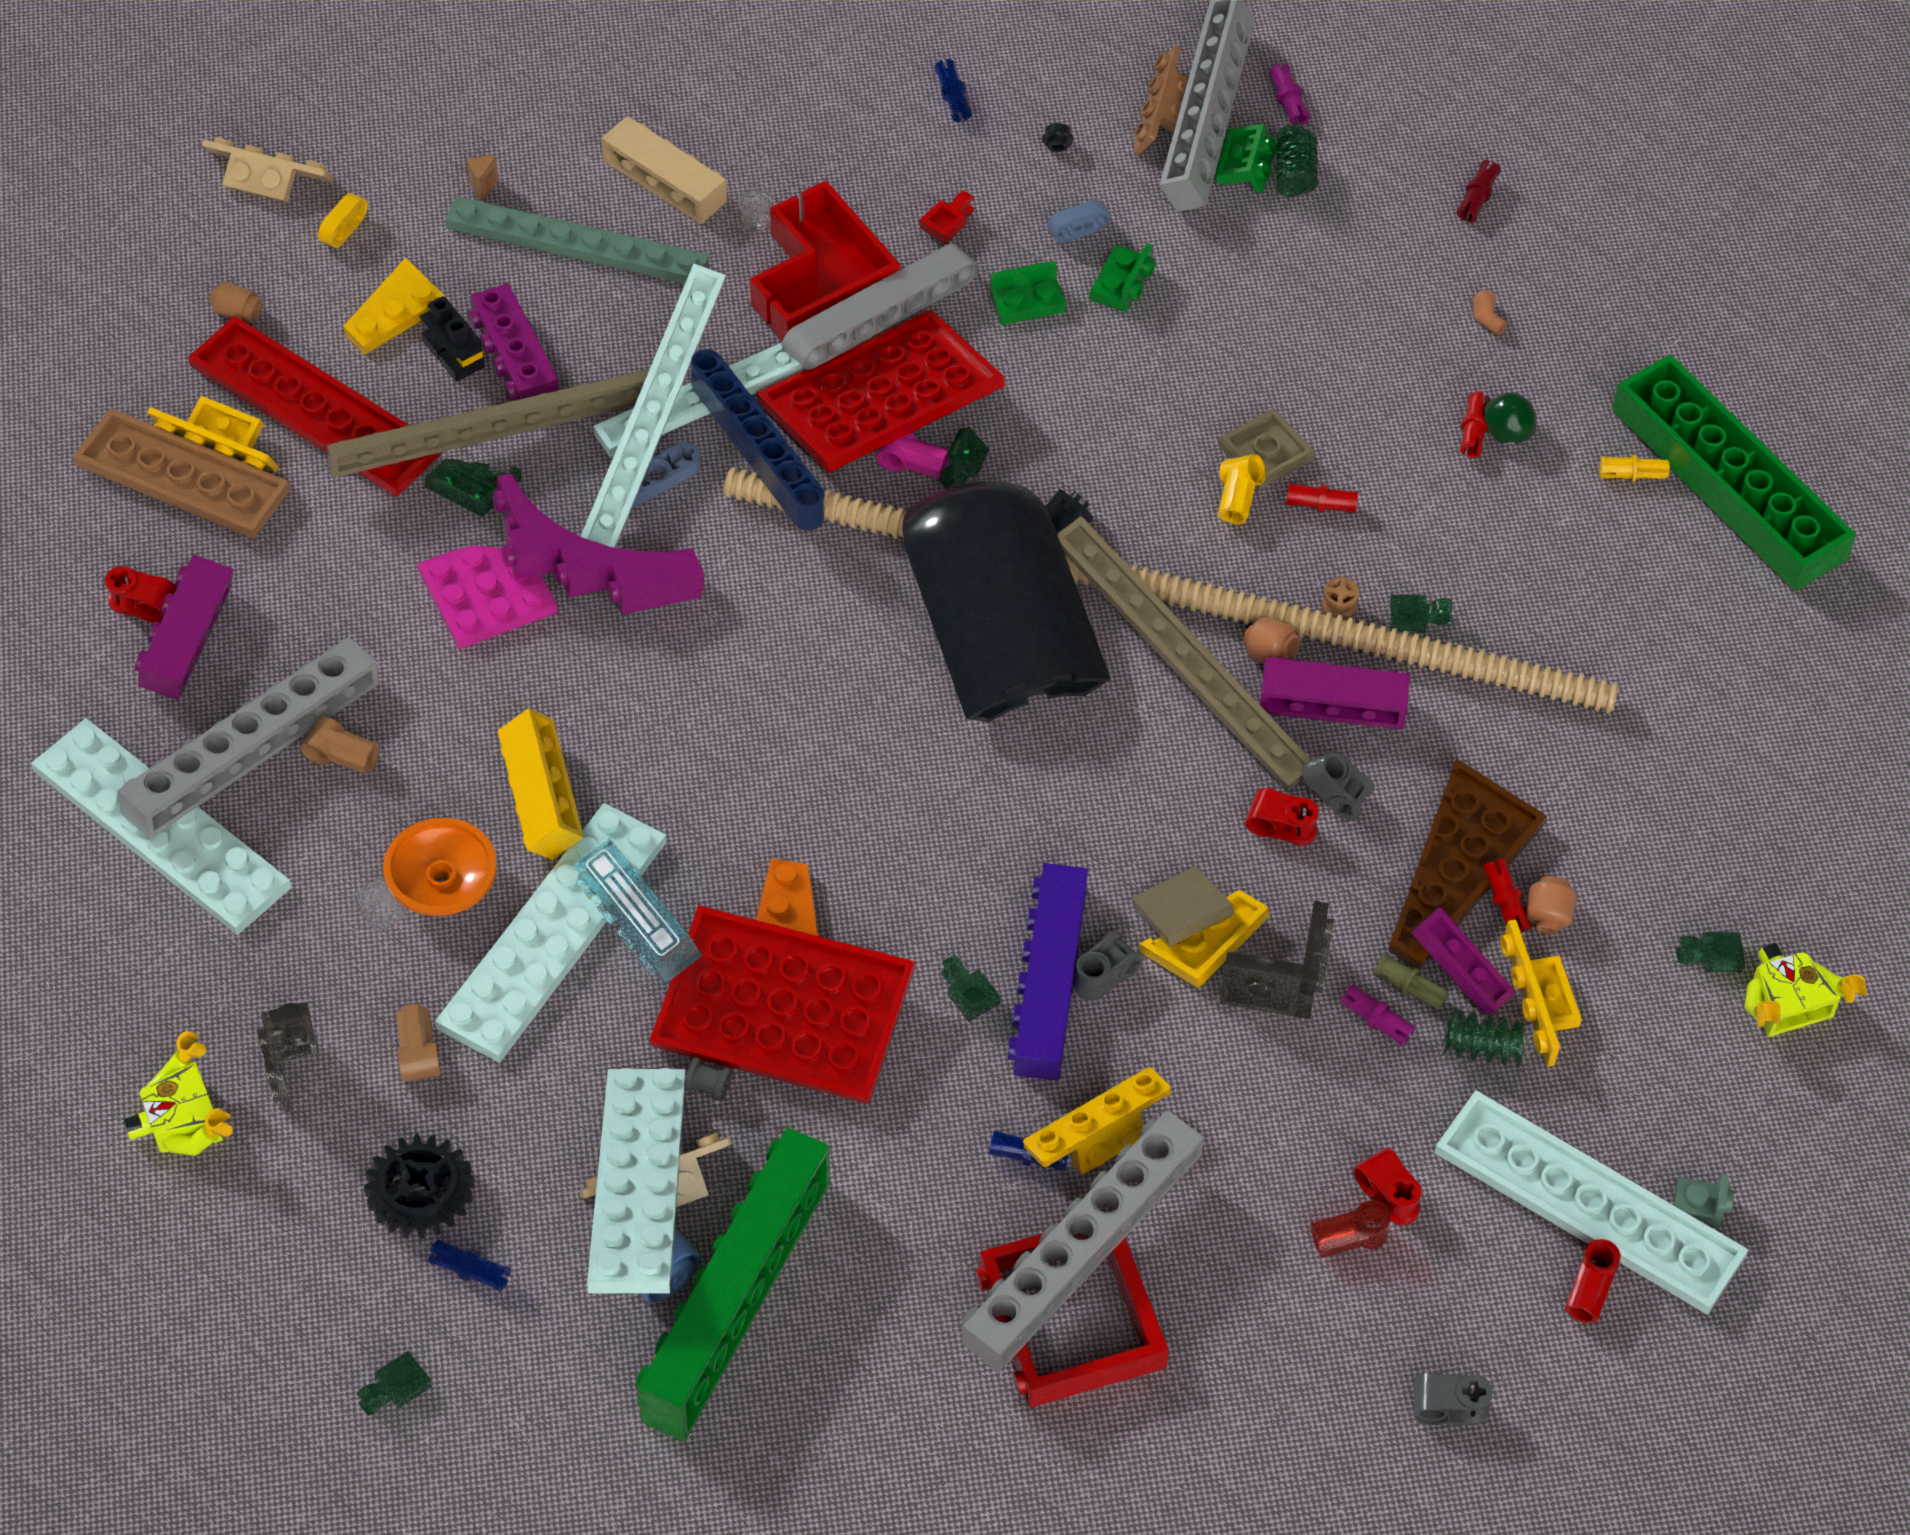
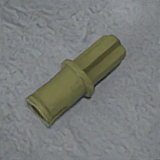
M1387 954L1382 957L1375 969L1374 975L1402 990V995L1408 996L1410 993L1437 1009H1441L1447 1001L1449 995L1447 990L1420 976L1421 970L1418 968L1413 970L1406 967Z

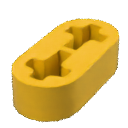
M347 193L322 221L318 231L319 241L333 248H339L364 220L368 210L367 200L353 193Z

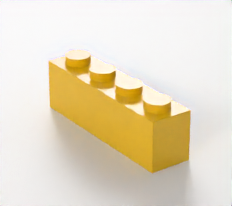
M528 708L498 730L501 753L505 759L509 775L508 782L512 787L515 799V810L520 820L523 842L527 850L532 853L554 860L582 840L584 835L554 719Z

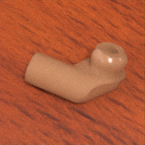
M1481 290L1473 299V317L1478 323L1499 336L1504 332L1508 323L1494 313V302L1497 301L1496 295L1492 291Z

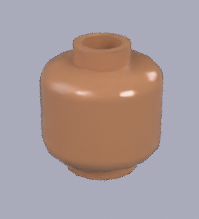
M1262 617L1254 625H1250L1244 635V644L1247 646V653L1250 659L1265 664L1266 657H1283L1294 660L1299 650L1300 638L1296 635L1293 625L1270 617Z
M1554 876L1540 878L1539 882H1535L1529 888L1525 909L1528 921L1536 925L1538 932L1557 934L1559 929L1569 927L1574 921L1577 893L1570 887V882L1563 878Z

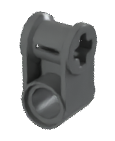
M1332 751L1308 761L1302 770L1303 779L1308 788L1318 794L1337 815L1345 819H1357L1361 814L1360 806L1366 797L1371 796L1375 790L1373 781L1359 771L1344 754L1338 751Z
M1111 931L1098 944L1078 958L1074 979L1075 992L1081 998L1090 1001L1102 998L1120 982L1136 973L1145 959L1144 954L1140 951H1134L1122 940V934L1119 931Z
M1423 1373L1416 1376L1413 1380L1414 1419L1418 1423L1424 1425L1456 1424L1474 1426L1483 1423L1489 1416V1403L1491 1402L1493 1391L1490 1383L1481 1376ZM1472 1385H1475L1474 1391L1471 1390ZM1470 1398L1475 1399V1403L1470 1402ZM1471 1411H1475L1474 1416H1471Z

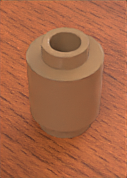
M223 281L219 286H214L209 298V303L212 305L214 313L229 319L236 316L245 323L247 321L255 323L263 307V299L258 297L255 291L227 281Z

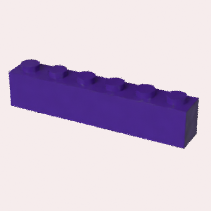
M1043 863L1042 877H1034L1032 899H1038L1037 909H1029L1027 930L1033 931L1032 940H1025L1022 962L1029 964L1027 972H1020L1017 994L1024 995L1023 1004H1015L1012 1027H1019L1018 1037H1010L1008 1060H1014V1075L1060 1080L1087 890L1088 868Z

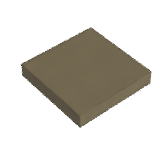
M1275 408L1220 436L1218 439V446L1230 459L1257 454L1262 458L1266 468V478L1261 485H1256L1258 490L1315 459V451Z
M1197 866L1132 897L1135 910L1169 947L1234 914L1232 903Z

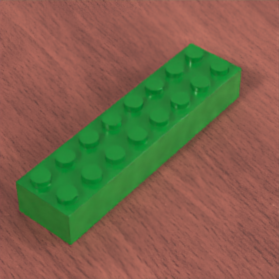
M1671 354L1618 384L1612 411L1662 460H1668L1670 468L1794 591L1799 590L1848 560L1856 533Z
M787 1127L780 1140L775 1138L770 1144L766 1155L767 1163L762 1171L756 1170L749 1182L748 1196L744 1203L739 1201L735 1205L730 1216L731 1225L725 1235L721 1233L716 1238L711 1250L713 1257L707 1267L701 1266L697 1271L692 1284L693 1292L688 1300L682 1299L678 1304L673 1318L675 1321L669 1333L663 1332L655 1347L654 1353L656 1356L650 1367L647 1365L643 1366L636 1379L635 1388L638 1389L637 1405L640 1406L641 1422L683 1442L688 1438L830 1185V1145Z

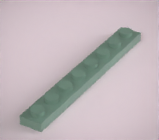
M456 196L445 219L446 229L682 284L686 283L693 264L708 268L709 254L460 196Z

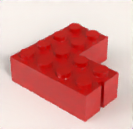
M827 180L801 192L802 221L799 219V199L796 195L770 207L771 235L791 258L751 277L750 296L751 306L766 324L771 323L772 331L781 341H783L788 331L796 325L901 270V264Z

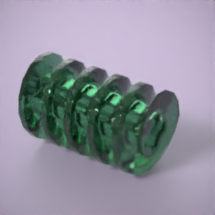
M1286 125L1278 131L1276 138V188L1280 194L1294 197L1314 191L1318 186V139L1314 133L1304 129L1302 126Z
M1455 1009L1450 1019L1447 1020L1442 1055L1445 1056L1450 1046H1454L1456 1058H1461L1465 1049H1469L1471 1060L1475 1061L1479 1053L1484 1051L1486 1062L1491 1063L1497 1053L1500 1054L1503 1066H1506L1511 1056H1515L1516 1065L1519 1068L1525 1042L1522 1020L1516 1019L1509 1029L1506 1017L1501 1016L1494 1026L1492 1016L1485 1014L1480 1024H1478L1476 1012L1470 1011L1466 1020L1463 1021L1461 1010Z

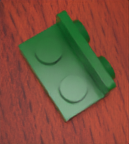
M1265 124L1228 129L1215 174L1219 185L1250 181L1256 193L1264 192L1266 181L1270 177L1272 159L1277 152L1276 140L1273 136H1270Z
M1146 243L1141 253L1115 245L1090 290V300L1127 312L1133 300L1138 301L1144 288L1143 281L1146 277L1151 278L1155 270L1157 260L1153 258V245Z
M1055 261L1036 263L1015 269H1005L991 274L990 297L1001 325L1066 312V301L1057 280V265Z

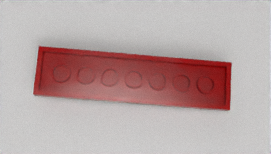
M236 316L232 317L188 357L190 367L326 453L327 445L408 425ZM442 452L357 473L397 497L442 455Z

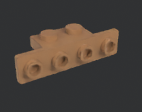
M1177 45L1167 53L1165 51L1162 52L1155 61L1154 68L1156 73L1147 88V91L1150 92L1149 97L1140 112L1143 118L1134 133L1136 142L1133 152L1138 155L1155 141L1159 126L1174 134L1189 79L1176 70L1182 49Z

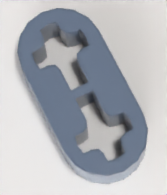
M1091 200L1055 213L1048 220L1047 228L1057 243H1066L1102 230L1110 222L1111 215L1102 201Z

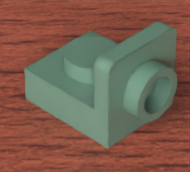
M1721 1174L1717 1184L1678 1177L1673 1206L1706 1225L1719 1227L1724 1213H1731L1733 1207L1734 1190L1728 1189L1729 1175Z

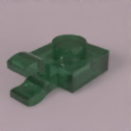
M970 427L959 429L947 453L953 462L939 476V481L946 489L951 488L954 481L958 485H963L968 477L978 475L990 450Z
M1390 595V631L1396 628L1398 632H1426L1427 624L1443 626L1451 624L1452 599L1439 598L1426 604V595Z
M1703 932L1700 940L1694 936L1680 937L1681 947H1676L1675 949L1677 963L1703 962L1705 972H1742L1745 967L1740 932Z
M956 955L942 962L945 969L941 971V974L947 983L951 985L948 987L947 995L968 1022L973 1021L1000 1004L1001 996L980 969L969 974Z
M409 1351L374 1372L377 1383L368 1384L357 1392V1396L361 1399L358 1405L367 1416L374 1414L390 1401L399 1409L432 1387L431 1379Z

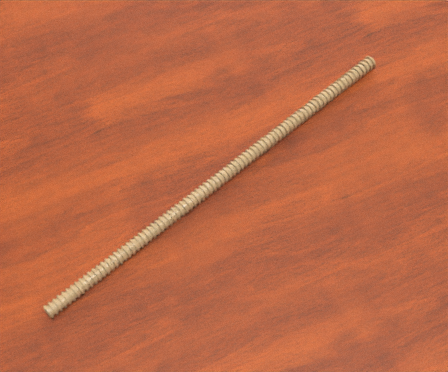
M732 467L728 471L724 484V493L727 498H731L734 495L736 500L739 501L746 498L748 503L756 501L757 505L760 506L766 503L768 508L777 506L778 510H784L756 472L749 474V471L745 469L739 472L737 467ZM831 490L824 492V521L826 518L833 524L840 521L841 526H846L848 523L853 529L860 526L862 531L871 529V532L874 534L880 531L882 536L892 534L894 539H898L900 536L903 537L902 526L906 514L904 508L895 510V507L892 505L886 508L884 503L874 505L872 500H868L865 503L863 498L860 497L853 500L852 495L843 497L842 493L839 492L835 495L832 494ZM1065 555L1075 583H1078L1080 580L1083 581V585L1088 586L1091 582ZM1133 565L1131 568L1163 603L1164 601L1169 602L1171 607L1178 604L1179 608L1183 610L1186 607H1190L1191 612H1195L1198 609L1204 615L1207 612L1212 613V617L1222 615L1224 620H1228L1231 617L1233 622L1236 623L1239 620H1243L1244 625H1249L1250 622L1255 623L1262 617H1270L1293 625L1296 634L1301 639L1304 636H1308L1309 641H1314L1316 638L1320 639L1322 644H1325L1326 641L1331 642V646L1334 647L1337 644H1341L1342 649H1347L1349 646L1353 647L1352 650L1354 652H1357L1358 649L1364 650L1363 653L1366 655L1369 652H1373L1375 657H1379L1381 654L1385 655L1387 660L1394 657L1396 662L1399 663L1402 660H1406L1407 665H1412L1414 662L1418 663L1419 668H1423L1424 665L1429 666L1431 671L1438 668L1440 673H1445L1447 670L1451 671L1452 676H1456L1459 673L1462 674L1464 679H1467L1468 676L1473 677V681L1476 682L1478 679H1483L1484 684H1489L1490 681L1495 682L1497 687L1504 684L1506 689L1509 690L1511 687H1516L1517 692H1522L1524 689L1528 690L1529 695H1533L1534 692L1539 693L1541 698L1548 695L1550 700H1555L1557 697L1561 698L1562 703H1566L1569 700L1572 701L1574 706L1581 703L1584 704L1583 708L1586 709L1589 706L1595 707V711H1599L1600 708L1605 709L1607 714H1610L1614 709L1619 689L1617 682H1613L1612 685L1606 684L1607 680L1604 679L1601 682L1595 681L1596 678L1592 676L1590 680L1585 679L1584 674H1579V677L1573 676L1572 671H1569L1568 674L1562 673V669L1559 668L1557 671H1552L1551 666H1546V669L1540 668L1539 663H1535V666L1529 665L1527 660L1524 663L1518 662V658L1507 660L1506 655H1502L1499 658L1496 657V653L1491 652V655H1487L1485 650L1482 649L1480 652H1475L1473 647H1469L1468 650L1463 649L1461 644H1458V647H1454L1452 642L1449 641L1447 644H1442L1441 639H1436L1434 642L1430 641L1428 636L1425 639L1419 638L1420 635L1416 633L1414 636H1409L1408 631H1403V634L1397 633L1398 629L1396 628L1389 631L1387 626L1382 625L1381 628H1377L1375 623H1371L1368 626L1365 625L1363 620L1356 623L1354 618L1351 617L1348 620H1344L1343 615H1338L1336 618L1332 617L1330 612L1323 615L1321 610L1318 609L1316 612H1311L1310 607H1306L1303 610L1300 609L1298 604L1291 607L1289 602L1278 604L1277 599H1273L1270 602L1267 601L1265 596L1258 599L1256 594L1253 593L1251 596H1246V592L1241 591L1238 594L1232 588L1229 591H1225L1224 586H1219L1218 589L1213 588L1212 583H1208L1205 586L1199 580L1197 583H1193L1191 578H1187L1185 581L1181 580L1179 575L1172 578L1170 573L1167 572L1164 575H1160V571L1155 570L1152 573L1146 567L1143 570H1139L1138 565Z

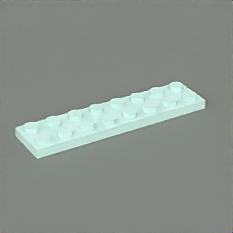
M87 718L31 763L33 771L236 935H239L292 888L290 879L199 807H196L151 839L144 836L121 814L117 790L122 788L127 781L137 778L150 768Z
M603 803L582 830L584 838L564 853L435 1020L436 1029L500 1063L618 907L586 867V862L605 849L636 884L667 843L666 834ZM602 851L588 862V866L616 901L621 904L622 901L605 879L610 877L625 897L628 893L612 874L617 871L631 889L634 885L608 853ZM602 855L614 867L604 877L592 865Z
M608 1069L587 1279L588 1293H670L685 1098V1069Z
M1477 1090L1472 1094L1435 1148L1434 1153L1583 1242L1589 1244L1598 1239L1611 1241L1620 1251V1263L1707 1315L1747 1256L1749 1249Z

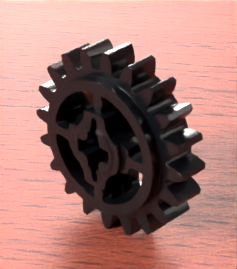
M415 1134L413 1144L408 1145L401 1137L398 1140V1150L385 1145L386 1158L374 1156L373 1163L375 1169L366 1170L369 1183L364 1185L366 1197H369L367 1199L369 1211H375V1219L378 1224L387 1220L386 1224L390 1233L401 1226L404 1238L410 1235L412 1229H417L420 1239H424L426 1228L431 1227L436 1235H440V1223L445 1222L448 1226L454 1227L453 1214L465 1216L466 1209L464 1203L473 1201L472 1190L470 1189L475 1187L473 1175H470L472 1173L471 1164L469 1161H464L461 1149L452 1152L450 1140H446L440 1146H437L435 1135H431L427 1143L423 1144L419 1134ZM399 1175L401 1179L396 1187L397 1192L390 1196L388 1194L389 1187L393 1179ZM449 1177L451 1179L449 1188L441 1198L438 1193L439 1189L443 1186L442 1180Z

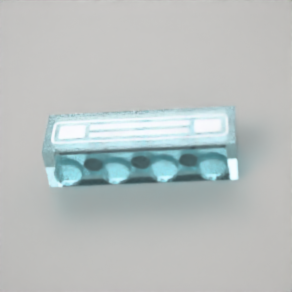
M610 838L573 865L581 877L576 881L577 885L589 900L596 896L601 902L596 908L609 925L616 921L621 927L617 934L631 951L635 947L638 948L642 955L637 959L650 976L657 972L663 981L667 983L702 956L692 938Z

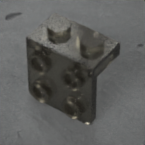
M307 1002L299 1004L287 1003L278 1009L262 1012L261 1017L264 1027L256 1029L274 1103L282 1102L285 1113L292 1112V1107L281 1062L319 1053Z

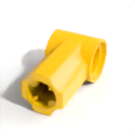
M1257 454L1226 459L1221 463L1219 473L1224 488L1217 516L1223 522H1230L1235 525L1246 523L1255 486L1261 485L1266 478L1264 461Z

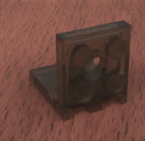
M1314 901L1304 964L1227 952L1220 1004L1310 1019L1314 992L1322 993L1329 955L1334 919L1327 918L1329 903Z

